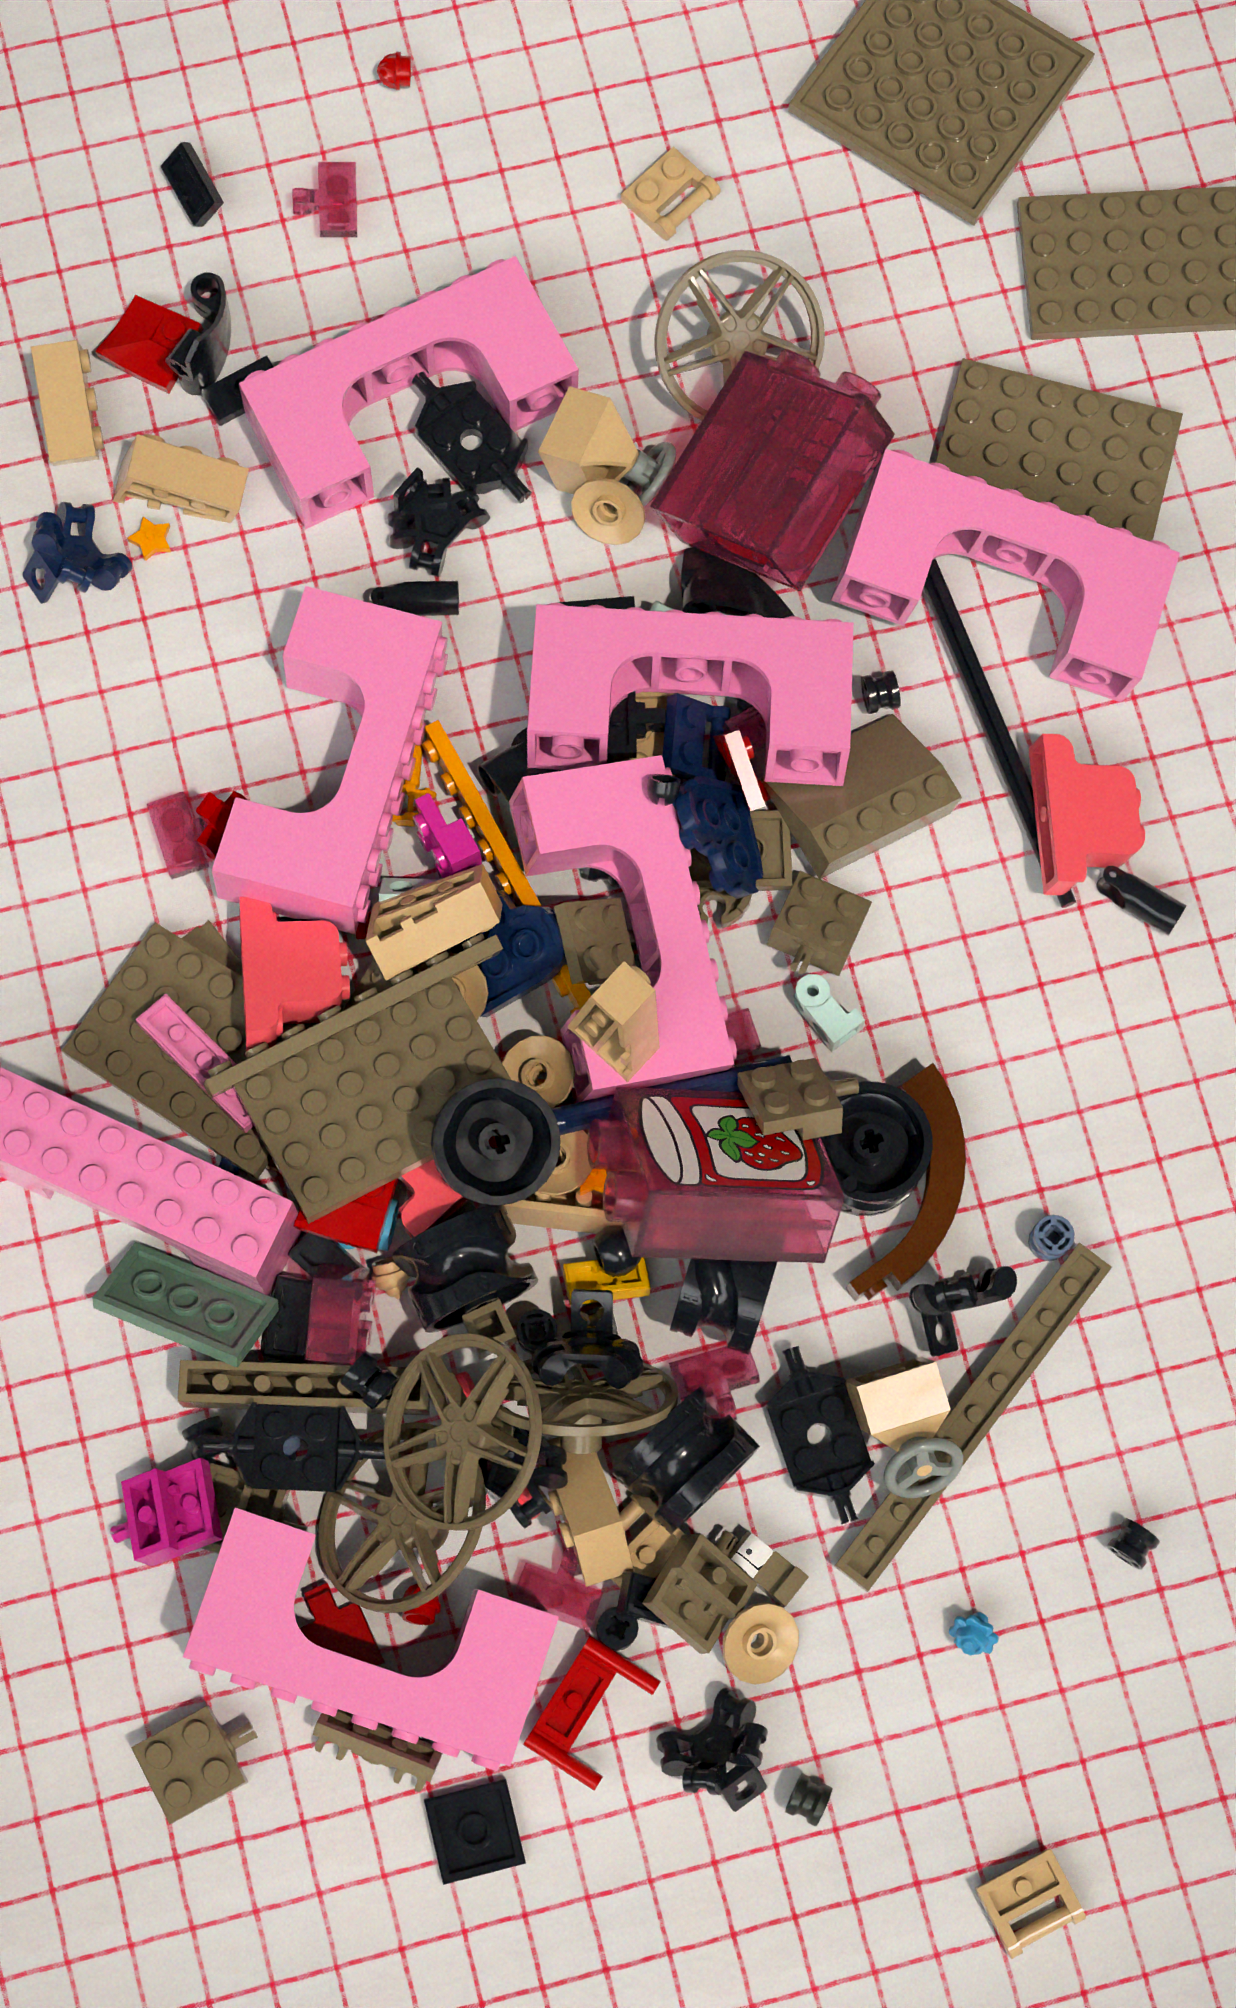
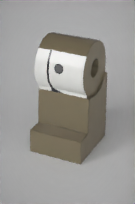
M749 1531L744 1533L728 1555L730 1560L757 1583V1587L783 1608L787 1606L809 1578L801 1569L792 1565L777 1551L774 1552L767 1544Z

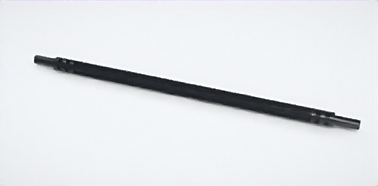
M868 421L860 426V430L864 439L874 450L870 463L875 471L885 451V447L874 421ZM935 558L931 562L923 589L1040 865L1033 788ZM1071 889L1063 895H1057L1062 908L1076 903Z

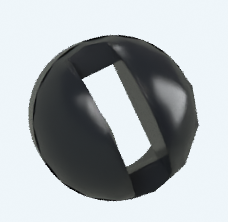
M664 774L650 775L647 785L650 800L656 805L659 798H665V806L674 803L679 795L681 780Z

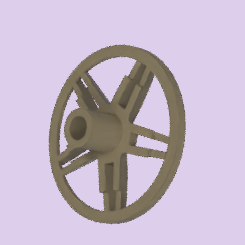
M751 250L721 252L709 256L689 268L668 292L661 306L655 328L654 348L658 370L662 381L674 400L697 419L727 429H748L762 426L772 412L778 410L790 411L811 387L823 357L825 341L824 321L813 290L793 267L774 256ZM734 262H751L773 269L765 282L756 288L739 311L733 308L718 286L715 285L706 273L715 267ZM699 276H701L712 294L726 312L718 317L706 295L696 282ZM783 276L785 280L776 294L772 296L761 316L758 317L754 312L768 296L780 277ZM790 283L800 295L808 313L811 330L810 351L763 331V327ZM689 286L697 299L696 303L710 326L706 336L683 345L681 349L667 354V330L670 317L678 299ZM771 343L808 357L806 365L765 355L768 344ZM710 347L711 356L673 369L670 368L669 363ZM753 361L802 372L794 387L779 402L764 411L748 415ZM721 362L723 364L724 397L727 402V416L707 411L693 402L680 388L673 375ZM736 370H743L741 416L737 417Z
M464 1333L447 1336L430 1344L406 1367L394 1388L388 1405L384 1425V1454L387 1471L397 1495L406 1508L418 1519L440 1529L454 1531L477 1529L502 1516L520 1497L536 1466L542 1437L541 1404L534 1380L526 1365L513 1350L502 1342L483 1335ZM468 1347L485 1349L497 1355L498 1357L478 1381L468 1398H466L453 1372L448 1371L441 1358L446 1353ZM430 1366H431V1368H432V1370H433V1372H434V1374H435V1376H436V1378H437L439 1384L436 1383V1380H435V1378H434V1376H433V1373H432V1371H431V1369H430ZM514 1374L523 1388L528 1406L529 1439L527 1447L520 1444L518 1439L513 1437V1429L510 1424L495 1416L509 1392L507 1386ZM422 1375L441 1419V1425L400 1443L401 1422L405 1405L415 1383ZM444 1393H445V1395L447 1396V1398H448L449 1401H450L449 1404H448L447 1401H446V1398H445V1396H444ZM436 1439V1447L401 1457L402 1451ZM508 1450H511L523 1456L524 1461L521 1464L503 1455ZM446 1458L444 1515L428 1507L418 1497L406 1476L405 1467L418 1463L423 1465ZM480 1458H485L519 1471L511 1487L494 1505L481 1513L468 1516L470 1497H474L478 1460Z
M531 1359L523 1361L530 1374L535 1373L531 1367ZM643 1363L644 1370L641 1376L631 1380L626 1387L616 1389L608 1383L606 1377L590 1381L582 1369H600L594 1364H575L570 1368L574 1375V1380H569L567 1372L562 1381L554 1386H547L541 1380H534L541 1407H546L542 1412V1434L560 1436V1447L566 1452L574 1454L594 1453L602 1448V1436L641 1430L666 1419L668 1414L678 1404L677 1384L664 1371ZM514 1374L507 1386L509 1392L504 1400L517 1401V1406H527L523 1388L519 1380H516L518 1378ZM659 1388L665 1396L664 1403L657 1410H653L633 1399L643 1396V1391ZM500 1405L495 1414L497 1418L512 1426L529 1431L528 1417L516 1414ZM602 1419L612 1421L613 1423L602 1424Z
M419 1422L401 1424L400 1440L405 1442L437 1426ZM384 1430L373 1435L365 1442L384 1443ZM428 1442L402 1451L401 1457L427 1449ZM363 1459L362 1462H357L340 1492H327L319 1522V1549L322 1563L331 1583L352 1603L367 1610L380 1613L408 1611L437 1597L459 1576L476 1548L482 1527L468 1530L458 1555L448 1569L440 1575L437 1566L439 1560L435 1551L445 1543L449 1530L433 1527L414 1516L402 1503L394 1487L392 1495L370 1487L352 1483L351 1480L368 1460ZM418 1463L405 1467L406 1476L418 1497L428 1507L444 1515V1503L433 1508V1503L444 1501V1489L425 1494L429 1463L423 1465ZM479 1464L474 1497H470L469 1508L473 1506L472 1516L483 1512L486 1508L485 1484ZM346 1489L379 1500L375 1512L343 1497ZM340 1504L377 1524L376 1528L347 1564L344 1571L338 1561L335 1546V1524ZM414 1547L418 1550L424 1569L431 1582L429 1586L422 1575L423 1571L412 1550ZM398 1550L402 1551L421 1591L413 1595L388 1600L370 1597L359 1591L372 1575L375 1577Z

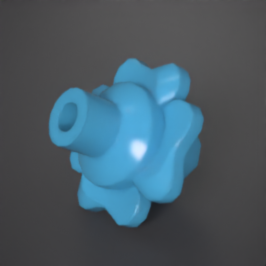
M981 1612L969 1615L966 1619L957 1616L954 1620V1625L949 1629V1634L955 1638V1645L970 1656L979 1655L982 1652L990 1654L993 1651V1645L999 1640L998 1635L993 1633V1626L988 1623V1617Z

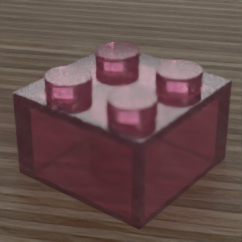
M324 1263L320 1265L313 1277L305 1360L353 1365L359 1358L360 1353L367 1351V1346L371 1343L373 1321L366 1320V1312L370 1313L371 1305H374L376 1295V1280H369L371 1268Z

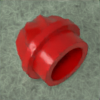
M401 52L384 56L377 67L378 76L384 85L395 90H400V87H410L411 56H401Z
M418 1584L409 1586L402 1598L421 1591ZM438 1596L417 1608L403 1611L402 1619L416 1625L433 1624L435 1616L441 1611Z

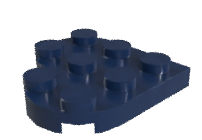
M705 776L694 777L682 782L678 798L672 804L677 810L682 826L679 830V836L684 847L688 850L696 848L699 853L708 857L712 868L709 872V879L716 891L721 892L725 890L729 895L737 899L757 893L759 890L756 888V880L763 878L762 861L750 811L748 810L741 786Z
M496 890L502 902L500 922L492 929L478 933L451 947L452 953L458 954L464 951L461 944L480 934H483L485 939L497 935L503 947V950L498 955L478 964L486 977L489 992L486 1008L480 1017H489L546 984L560 972L562 966L567 965L556 914L551 908L528 905L516 907L505 891Z

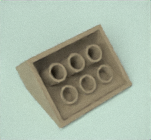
M894 714L851 734L850 753L843 786L764 782V777L760 780L819 879L951 814L962 798L942 763Z

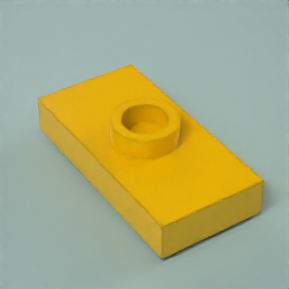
M643 1254L633 1271L625 1276L618 1277L604 1274L597 1260L563 1264V1276L570 1306L571 1294L574 1289L610 1290L613 1292V1300L650 1296L651 1287ZM587 1300V1301L583 1302L582 1304L596 1303V1302H598V1301H596V1300Z

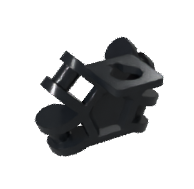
M417 467L393 494L395 511L389 513L387 517L388 525L393 527V534L389 538L390 546L394 549H406L413 546L409 568L418 570L419 567L431 570L432 575L440 577L445 563L447 548L464 529L473 530L480 528L490 520V516L486 509L479 507L478 501L480 498L475 490H465L451 496L449 477L442 478V483L427 484V479L424 480L423 471ZM410 488V492L405 496V493ZM460 510H461V511L464 510V511L466 512V514H465V515H462V513L460 512ZM415 521L416 529H408V526ZM425 541L438 544L435 555L423 552Z
M1001 1266L996 1269L983 1270L979 1275L977 1286H975L972 1274L969 1272L962 1274L958 1280L948 1281L947 1278L938 1279L934 1286L918 1284L910 1290L909 1300L912 1307L921 1313L932 1357L958 1350L951 1312L979 1307L1005 1300L1012 1296L1016 1290L1017 1276L1011 1267ZM938 1322L945 1330L946 1338L943 1345L936 1337V1325Z
M574 1289L572 1291L571 1331L566 1332L562 1337H548L532 1355L531 1367L545 1385L554 1386L559 1384L566 1372L575 1364H594L598 1366L604 1373L608 1383L616 1389L626 1387L631 1380L641 1376L644 1365L637 1344L626 1338L621 1339L620 1336L613 1333L612 1291ZM587 1300H596L603 1306L604 1314L597 1320L596 1326H588V1319L581 1314L580 1306Z
M513 1426L515 1428L513 1437L518 1439L520 1444L527 1447L529 1431ZM543 1436L541 1437L540 1451L536 1464L546 1467L534 1469L526 1486L533 1498L523 1505L517 1500L509 1508L524 1529L532 1524L531 1519L542 1511L548 1514L553 1510L551 1503L539 1486L548 1489H560L568 1483V1474L563 1470L562 1466L567 1461L566 1451L559 1446L550 1445ZM508 1450L503 1455L521 1464L524 1461L523 1456L511 1450ZM485 1458L478 1460L484 1478L486 1494L489 1490L499 1498L503 1497L513 1484L519 1471Z
M727 1687L723 1688L714 1700L711 1721L693 1735H686L676 1731H667L658 1735L656 1738L657 1748L664 1755L660 1760L662 1772L669 1776H683L682 1784L686 1793H697L702 1788L707 1789L710 1795L722 1794L734 1812L767 1789V1785L757 1767L761 1765L763 1753L759 1750L760 1744L766 1742L768 1730L763 1725L753 1723L756 1715L755 1702L748 1698L740 1700L736 1698L734 1691ZM734 1715L733 1726L731 1728L728 1725H726V1723L729 1720L730 1716ZM690 1751L691 1757L680 1753ZM744 1780L747 1783L753 1782L751 1788L746 1793L735 1796L739 1789L737 1785Z

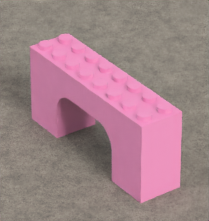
M516 256L507 260H496L489 264L485 270L473 276H461L451 286L438 292H426L410 305L394 307L388 310L383 317L373 322L359 323L352 327L347 334L336 339H324L316 344L314 349L301 355L293 354L287 356L279 365L266 371H255L239 383L245 415L305 529L374 498L370 465L349 425L355 415L363 408L412 386L413 378L416 375L419 377L420 372H425L428 378L445 371H460L474 376L484 385L502 419L514 432L556 413L569 386L578 389L579 369Z
M885 449L870 479L831 601L904 626L920 600L933 559L943 555L957 554L978 560L1042 583L1049 587L1060 599L1065 613V625L1049 674L1050 678L1122 702L1143 677L1180 552L1171 550L1163 542L1156 540L1146 541L1135 537L1127 529L1119 527L1109 528L1098 524L1090 516L1081 514L1075 516L1061 511L1053 503L1030 500L1017 490L996 488L988 485L980 477H965L951 472L943 464L926 463L917 460L907 451Z
M305 586L283 652L287 688L343 702L354 708L362 719L340 788L335 797L324 807L312 812L294 813L235 798L212 867L218 898L239 903V897L264 901L271 904L272 912H276V914L302 921H328L334 924L338 930L351 934H356L359 922L366 923L371 908V900H368L370 886H378L383 867L382 864H379L382 850L388 852L394 833V829L390 828L393 815L399 816L405 797V793H402L404 780H411L416 758H413L415 745H422L425 736V726H427L424 723L426 710L432 711L437 696V688H434L436 677L443 676L447 665L448 654H445L448 638L442 637L441 621Z
M561 603L536 604L527 726V768L570 770L607 764L611 713L622 700L628 697L629 693L633 691L635 693H679L736 697L750 703L759 711L766 726L764 782L843 786L851 740L854 622H842L838 619H826L823 621L803 620L796 616L767 618L758 614L732 616L719 612L697 614L684 613L681 610L675 609L662 612L645 611L638 607L610 609L600 605L576 607L566 606Z
M662 755L522 777L509 800L526 877L586 867L601 870L618 882L627 901L642 971L649 977L650 985L656 990L660 1048L628 1083L567 1027L580 1010H575L560 1029L563 1045L571 1053L575 1067L573 1090L576 1103L726 1071L734 1065V1060L737 1058L734 1038L728 1036L725 1021L728 1018L727 1005L724 998L718 996L715 983L719 978L718 967L715 959L709 957L707 943H709L708 925L704 919H700L697 906L700 904V890L697 882L691 880L688 868L691 866V852L684 847L679 836V830L682 826L677 810L673 804L665 806V798H659L658 804H654L647 792L648 777L650 775L664 774L672 776L670 768H665Z
M0 1067V1177L50 1200L54 1192L70 1197L168 1243L186 1254L196 1267L271 1297L276 1286L277 1275L282 1274L290 1258L288 1253L295 1247L302 1233V1230L294 1227L298 1212L293 1201Z
M238 1508L234 1509L183 1655L184 1658L191 1660L190 1669L213 1676L217 1668L232 1673L229 1682L253 1690L256 1682L273 1687L271 1696L291 1703H295L297 1695L313 1700L311 1709L336 1717L339 1709L353 1714L351 1721L354 1724L376 1730L378 1723L393 1727L391 1733L393 1737L417 1744L420 1736L432 1740L431 1748L435 1751L457 1758L459 1751L462 1750L473 1754L471 1761L474 1764L495 1771L499 1770L500 1763L511 1766L559 1616L479 1589L473 1590L455 1647L448 1660L435 1671L425 1675L409 1676L320 1647L308 1640L296 1622L294 1601L316 1535Z

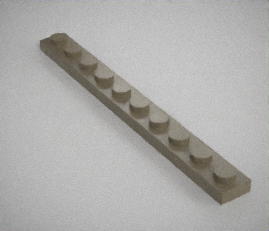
M1080 1242L952 1409L933 1437L947 1439L958 1445L963 1454V1465L1112 1267ZM934 1451L938 1462L950 1463L951 1457L948 1453ZM931 1475L925 1479H919L911 1486L928 1483L939 1476ZM947 1486L934 1494L921 1498H902L890 1492L834 1567L868 1592Z

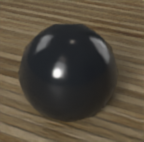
M620 1225L607 1226L598 1232L592 1241L598 1264L602 1272L609 1276H625L633 1271L641 1260V1242L634 1232Z

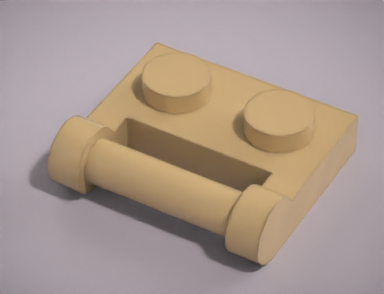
M673 146L621 193V201L656 234L668 241L676 234V228L707 199L713 200L720 194L721 189L711 176L703 174ZM692 185L696 188L692 194L666 217L660 215L688 187Z
M632 1494L630 1496L632 1501L619 1513L624 1532L643 1512L652 1520L628 1545L633 1572L656 1578L679 1539L685 1534L679 1528L670 1534L655 1519L654 1514L658 1506L649 1497ZM623 1575L612 1578L611 1580L621 1589Z
M1050 1848L974 1888L1011 1959L1022 1954V1948L1070 1922H1073L1075 1925L1086 1919V1915ZM1059 1895L1063 1903L1062 1907L1013 1932L1008 1923L1009 1921Z

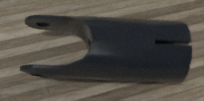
M458 581L404 582L392 587L375 588L371 593V600L373 604L419 616L459 615Z
M1116 866L1106 867L1103 871V877L1096 884L1098 891L1110 898L1116 905L1168 936L1187 906L1143 879L1126 873ZM1114 872L1116 877H1111L1109 873ZM1103 884H1108L1109 889L1103 888Z

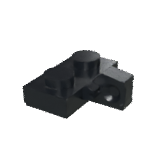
M635 691L629 693L628 697L622 700L611 713L607 759L637 758V739L646 738L647 731L664 732L666 724L665 708H645V702H636Z

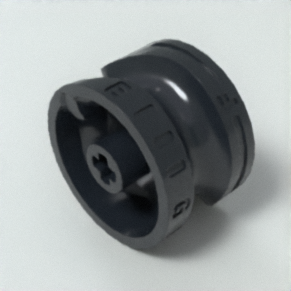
M509 1079L481 1080L460 1089L443 1104L432 1127L431 1151L437 1171L455 1192L467 1199L482 1204L506 1205L531 1196L547 1182L555 1169L560 1153L559 1126L555 1114L548 1103L530 1087ZM492 1136L500 1138L501 1145L499 1147L492 1148L489 1145V1139Z
M864 1081L858 1083V1094L838 1097L843 1106L842 1133L814 1138L824 1165L823 1183L815 1191L830 1206L844 1213L856 1216H874L898 1207L915 1190L930 1163L933 1150V1135L930 1123L923 1109L905 1091L882 1082ZM864 1146L873 1149L872 1153L869 1152V1148L863 1150Z
M489 1205L451 1218L410 1239L392 1254L396 1265L408 1276L416 1278L415 1284L408 1289V1293L425 1332H438L463 1324V1315L500 1299L502 1305H505L529 1291L538 1283V1278L530 1263H517L512 1261L507 1255L509 1248L515 1243L516 1230L511 1219L507 1216L508 1212L504 1205Z
M705 1212L669 1331L681 1332L685 1336L692 1337L697 1329L703 1326H714L723 1332L726 1338V1348L749 1355L771 1286L784 1236L760 1230L755 1238L749 1241H739L729 1232L728 1219L716 1217Z
M700 1386L676 1406L666 1419L656 1425L622 1460L612 1474L617 1479H620L623 1485L633 1494L651 1498L658 1496L659 1507L654 1514L655 1519L672 1534L696 1513L760 1448V1445L730 1414L723 1418L708 1416L706 1414L705 1390L703 1386Z

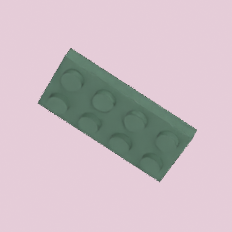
M137 1242L133 1244L92 1297L94 1309L237 1368L279 1310L278 1299Z

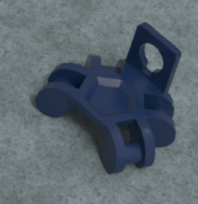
M61 502L57 509V515L52 512H43L38 516L37 530L34 532L31 542L34 552L23 572V578L41 604L48 602L58 583L64 584L66 579L78 583L77 590L84 593L87 592L90 584L101 590L108 591L112 590L120 582V578H124L132 570V563L126 555L119 552L103 554L92 539L95 521V509L92 504H83L81 508L73 507L70 502ZM72 523H78L79 536L71 535ZM37 568H43L46 572L44 575V588L37 582Z

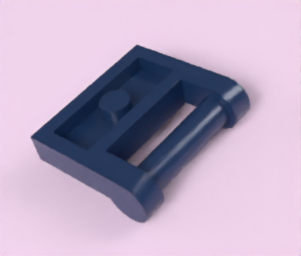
M679 693L667 696L662 753L665 768L669 767L673 775L688 780L694 777L705 776L725 782L726 772L722 770L723 758L713 736L726 732V724L730 723L731 709L724 706H713ZM706 721L711 723L707 768L702 767Z

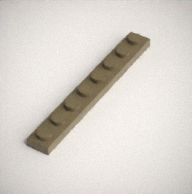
M483 934L477 935L461 944L464 951L452 957L449 956L447 951L426 962L428 969L416 975L410 969L390 980L392 987L380 993L374 987L354 998L356 1005L344 1011L341 1010L340 1006H336L320 1014L318 1019L321 1023L307 1030L303 1024H300L281 1034L284 1039L283 1042L269 1048L267 1042H264L245 1052L247 1060L235 1066H232L229 1060L210 1069L208 1073L211 1078L205 1080L203 1084L210 1099L232 1089L233 1085L243 1082L257 1073L291 1058L308 1047L315 1046L327 1040L328 1037L348 1027H352L384 1009H388L450 976L454 977L498 955L503 950V947L497 935L485 939Z

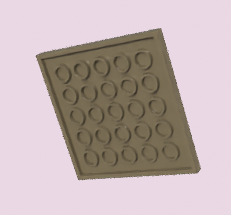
M865 0L790 101L788 111L975 226L1090 66L1095 53L1008 0Z

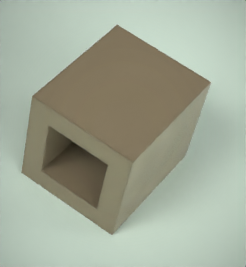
M500 1299L462 1316L463 1324L468 1334L487 1336L502 1342L508 1347L517 1343V1336ZM475 1348L479 1359L494 1354L485 1349Z

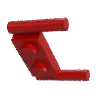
M590 1636L523 1745L595 1791L603 1776L568 1754V1751L616 1673L651 1695L654 1694L661 1681Z

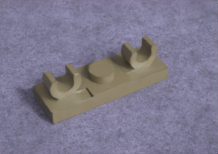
M339 1709L336 1717L321 1713L312 1734L318 1737L315 1744L316 1751L321 1752L325 1743L329 1741L337 1744L339 1747L336 1756L337 1760L341 1761L349 1749L351 1753L361 1756L371 1764H381L389 1768H396L393 1777L394 1783L399 1784L405 1773L414 1775L417 1778L414 1791L417 1792L423 1789L426 1781L431 1782L443 1754L431 1748L432 1744L419 1739L417 1744L393 1737L391 1735L393 1729L379 1723L376 1730L354 1724L351 1721L353 1714Z

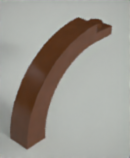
M934 1063L920 1071L899 1088L915 1099L923 1109L930 1123L933 1135V1150L930 1163L926 1169L925 1188L921 1206L911 1229L902 1241L885 1257L848 1283L846 1290L854 1301H857L864 1295L868 1301L877 1296L888 1287L884 1281L887 1278L896 1291L913 1279L927 1264L944 1240L957 1212L965 1180V1138L955 1100Z

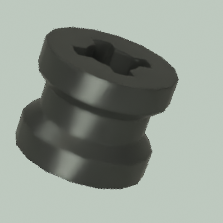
M801 1773L791 1793L785 1812L792 1816L800 1814L806 1817L809 1824L816 1827L826 1809L833 1788L826 1784L818 1786L812 1783L809 1776Z

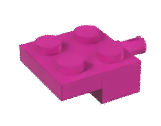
M429 793L415 799L418 814L413 816V819L419 830L416 833L426 853L432 851L437 862L434 866L440 879L482 864L480 850L462 818L447 825Z
M198 1458L167 1471L155 1468L121 1482L127 1522L112 1526L110 1532L114 1533L111 1534V1537L116 1543L131 1539L134 1561L155 1566L223 1539L208 1460Z

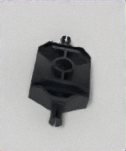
M420 372L419 377L416 375L412 380V384L426 397L423 409L415 424V433L465 490L472 489L477 494H486L499 488L503 490L507 488L519 503L524 502V497L527 500L532 492L521 482L517 473L524 461L528 449V440L526 438L521 440L476 389L475 381L440 388L435 386L426 376L425 372ZM474 435L479 437L483 443L478 449L468 450L461 445V442L465 437Z
M796 1346L791 1350L789 1348L782 1351L790 1371L789 1381L766 1404V1408L793 1488L797 1493L830 1498L831 1502L834 1501L841 1525L848 1523L849 1520L850 1522L855 1521L858 1517L850 1498V1490L875 1463L874 1460L871 1461L845 1386L846 1379L844 1377L809 1372V1369L805 1367L799 1350L800 1347ZM812 1426H824L829 1431L830 1442L827 1446L817 1448L809 1443L807 1433Z
M252 1402L234 1434H229V1436L204 1434L203 1443H219L203 1444V1452L228 1453V1456L233 1457L239 1474L249 1489L340 1492L357 1462H362L363 1459L385 1460L384 1452L372 1451H384V1443L360 1440L345 1406L327 1408L262 1405ZM294 1437L301 1438L307 1445L306 1456L297 1461L287 1458L283 1451L284 1443Z

